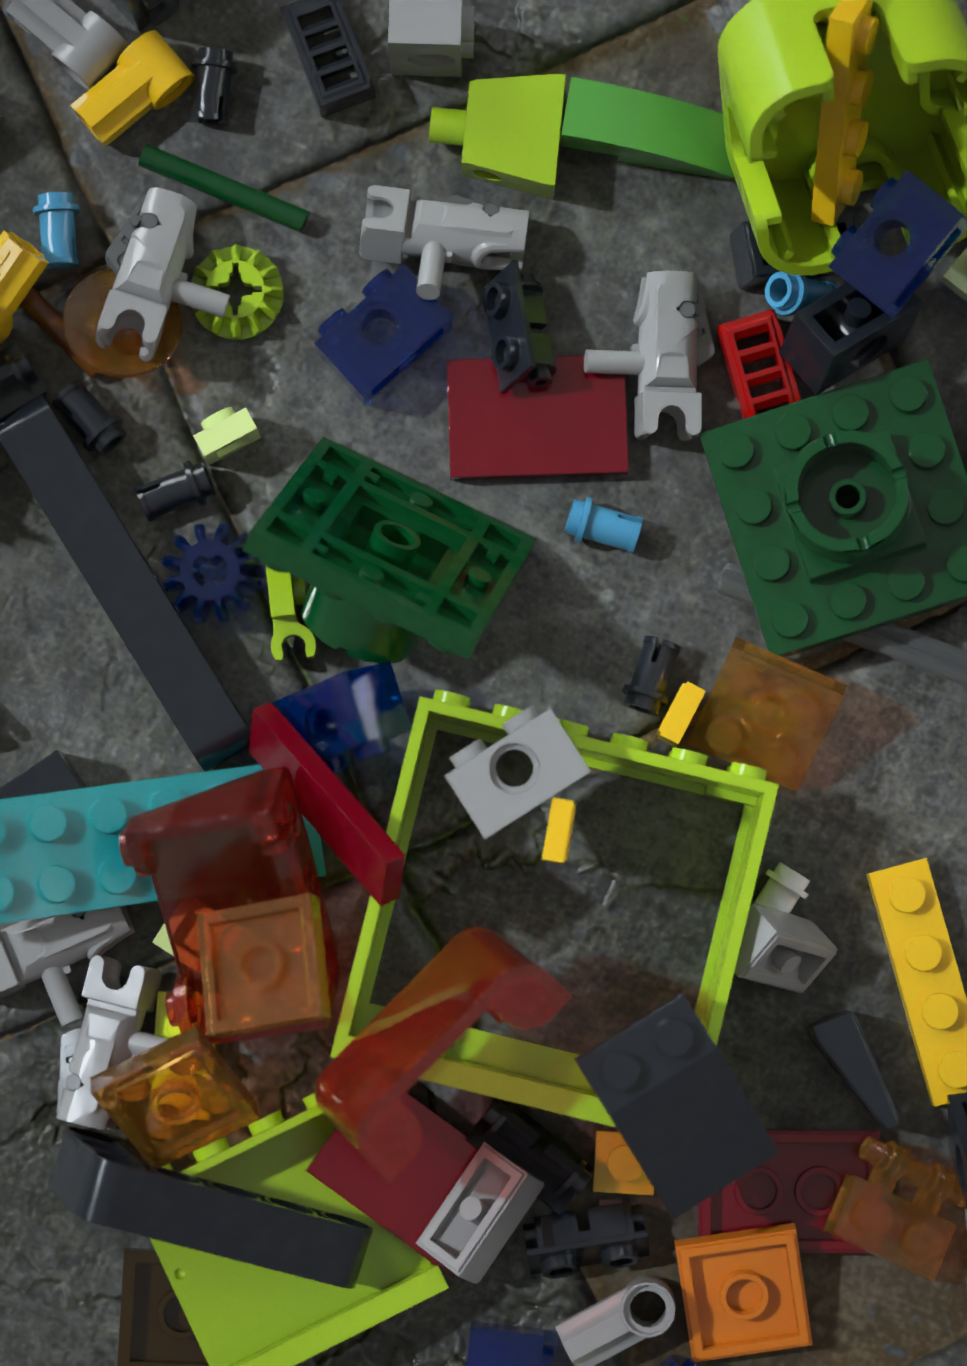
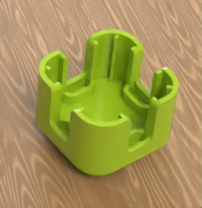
M751 0L727 23L718 43V65L726 153L762 257L775 269L792 275L807 276L832 272L839 269L843 264L842 238L836 223L832 227L811 221L821 99L822 102H828L834 98L833 70L826 55L828 22L830 15L840 0ZM873 0L871 16L879 19V30L874 48L867 55L866 69L873 70L874 79L870 96L865 106L862 107L861 120L868 121L866 143L856 162V169L863 171L861 191L880 189L888 194L907 246L911 250L927 252L941 249L967 237V23L957 0Z

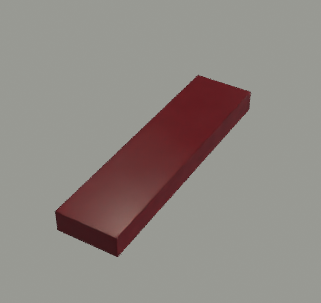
M270 702L254 708L249 753L380 906L398 900L405 863L403 851L275 705Z

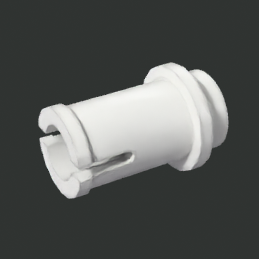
M779 862L774 871L768 869L765 873L770 878L754 903L790 913L800 896L806 899L809 895L804 890L810 880Z

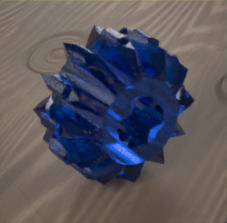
M199 523L194 526V533L198 543L191 546L185 537L177 535L173 539V542L184 553L182 559L171 555L164 556L162 565L169 570L180 572V574L168 577L162 581V586L166 592L184 590L173 604L178 612L182 613L188 610L197 601L194 611V619L197 623L204 624L209 617L211 606H215L217 617L222 624L230 622V612L226 605L233 600L238 608L244 612L251 608V604L240 591L242 588L250 591H261L263 584L256 577L244 575V573L258 569L262 566V563L253 555L239 558L244 553L242 550L247 540L245 534L237 537L227 546L230 538V527L227 524L220 523L216 529L214 540H209L204 524ZM222 561L227 564L226 568H221V572L225 576L223 583L218 586L212 581L206 582L203 586L198 584V579H204L203 574L199 570L202 564L208 562L213 566H217Z

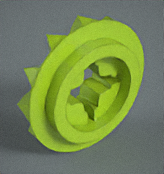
M235 244L228 248L212 250L209 256L200 265L195 267L191 283L213 290H220V287L230 286L231 277L234 276V269H238L244 286L253 287L254 290H262V292H252V295L242 296L241 306H238V315H234L230 301L223 318L194 308L192 310L198 321L211 333L226 339L241 340L262 333L275 321L283 304L284 288L277 267L260 250H253Z

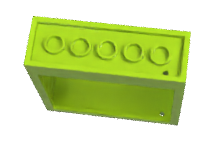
M435 689L433 699L419 697L386 830L389 837L405 854V859L437 730L475 740L481 738L483 742L495 744L508 735L502 724L522 712V709L494 704L491 714L471 709L470 697ZM558 719L589 768L743 805L694 1010L717 1047L779 784L765 781L767 770L759 767L732 762L731 766H727L726 771L706 766L708 756L698 752L673 747L672 751H669L668 757L646 752L648 741L613 733L610 742H605L587 737L589 727L586 725ZM370 895L330 1057L616 1128L574 1060L580 1054L370 1003L395 903L393 901L380 906Z

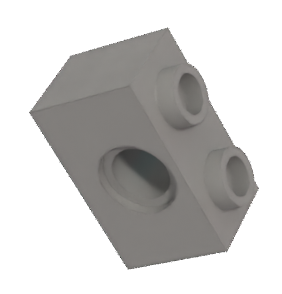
M389 0L388 48L391 75L462 77V58L474 59V6H464L463 0Z
M531 705L502 724L508 734L503 739L487 748L480 738L449 758L455 769L444 776L484 839L591 772L551 708L539 715L534 705ZM520 750L530 757L533 764V773L525 784L509 786L498 777L496 764L504 752Z

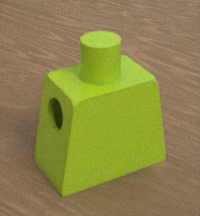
M547 74L470 81L467 110L432 107L429 143L463 146L461 165L462 175L531 195L554 199L566 75Z

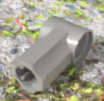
M12 0L6 9L8 16L52 52L51 57L72 79L87 90L100 81L115 64L121 53L129 46L125 39L103 18L93 11H89L86 14L71 0Z
M640 1276L633 1279L625 1288L555 1325V1328L569 1358L575 1366H595L647 1337L651 1338L664 1333L670 1327L675 1317L674 1294L666 1281L657 1276ZM643 1291H653L662 1297L666 1308L658 1319L643 1321L637 1318L631 1310L630 1303L634 1296Z

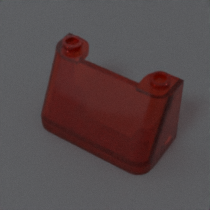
M284 766L260 770L132 816L128 821L126 829L120 832V853L126 867H134L139 877H152L178 969L174 990H169L166 993V1012L170 1025L172 1027L179 1026L185 1049L327 1029L339 983V957L306 826L301 814L295 784L289 769Z
M478 926L467 928L457 934L322 1071L315 1087L317 1105L327 1119L390 1184L413 1161L420 1150L422 1141L420 1124L399 1099L485 1011L499 1024L505 1021L514 1028L529 1030L539 1028L548 1022L572 996L548 972L491 929Z

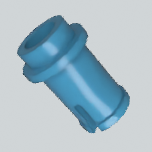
M49 192L38 195V205L33 207V215L39 216L41 252L49 262L46 267L47 269H64L79 266L76 247L75 215L80 213V205L74 204L72 193Z
M780 271L769 278L765 287V297L776 313L790 316L838 287L830 281H818L802 275H792Z
M588 496L585 502L577 499L573 500L564 533L575 536L574 542L580 543L581 539L584 538L623 549L633 554L643 517L638 515L636 517L592 504L593 498Z

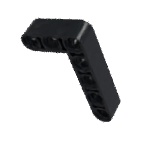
M72 1126L66 1127L48 1183V1187L73 1214L92 1223L348 1289H353L356 1286L373 1232V1228L349 1217L140 1162L116 1140L97 1132Z

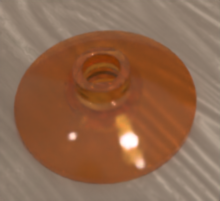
M112 269L93 273L83 279L72 290L64 307L63 331L72 352L89 368L112 377H138L160 368L174 354L180 341L182 315L178 303L171 301L164 329L155 356L151 361L145 362L141 360L139 352L142 340L140 335L132 329H128L131 332V336L119 337L115 335L109 347L101 348L96 343L97 326L109 290H112L117 275Z

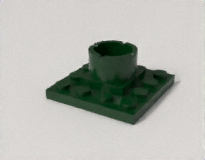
M928 359L699 434L772 662L967 600V474ZM846 495H855L860 499L855 507L849 509L839 506L838 500Z
M322 437L252 527L242 551L257 557L264 566L273 571L288 572L311 583L304 599L302 617L307 627L322 642L335 650L338 647H342L347 651L348 656L365 662L393 664L403 661L411 654L419 637L426 639L438 651L447 654H457L469 660L528 559L536 539L326 437Z

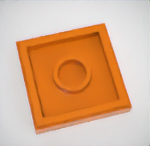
M795 1223L674 1240L692 1362L813 1345Z

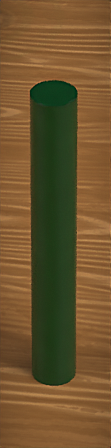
M146 144L141 153L138 166L299 233H302L310 215V211L149 144Z

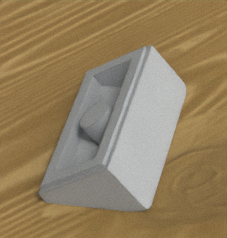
M752 903L749 908L734 973L740 978L803 993L837 954L838 948L811 920Z
M484 1142L416 1244L457 1276L477 1284L486 1274L543 1189L544 1182Z

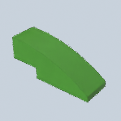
M571 77L560 146L618 156L617 162L733 181L734 174L726 153L722 113L641 90Z

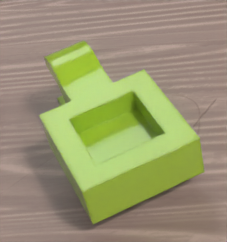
M266 567L270 612L273 621L271 652L277 663L284 662L283 645L291 637H299L304 640L307 658L314 659L317 654L316 639L306 626L298 622L297 605L304 604V599L307 595L306 581L288 572H276Z

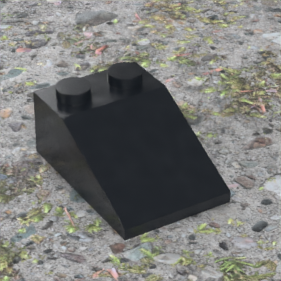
M683 993L674 995L574 1058L673 1220L779 1153L731 1070Z

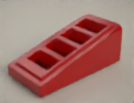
M769 309L718 326L715 334L742 419L754 416L756 411L785 402L788 405L801 400L793 369L779 353L784 337L775 309ZM762 333L765 334L767 343L738 351L736 341ZM772 356L774 366L745 375L744 364ZM776 380L780 381L781 390L755 398L751 397L749 388Z

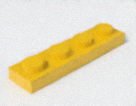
M840 0L830 15L828 22L826 55L833 70L834 98L828 102H822L821 99L811 221L832 227L846 205L854 206L856 204L863 183V171L856 169L857 157L863 151L867 139L868 121L861 120L862 107L865 106L870 96L874 79L873 70L866 69L867 55L874 48L879 30V19L871 16L873 0Z
M927 858L868 873L866 876L931 1106L936 1107L947 1104V1095L967 1092V998Z

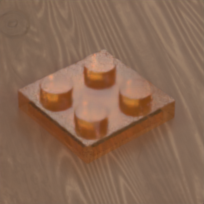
M735 637L687 744L729 763L737 762L767 770L766 779L797 792L839 707L847 685Z
M306 893L197 914L207 1035L214 1038H222L331 1018L319 897Z
M197 1025L90 1077L92 1096L146 1161L158 1167H162L260 1119L258 1102Z

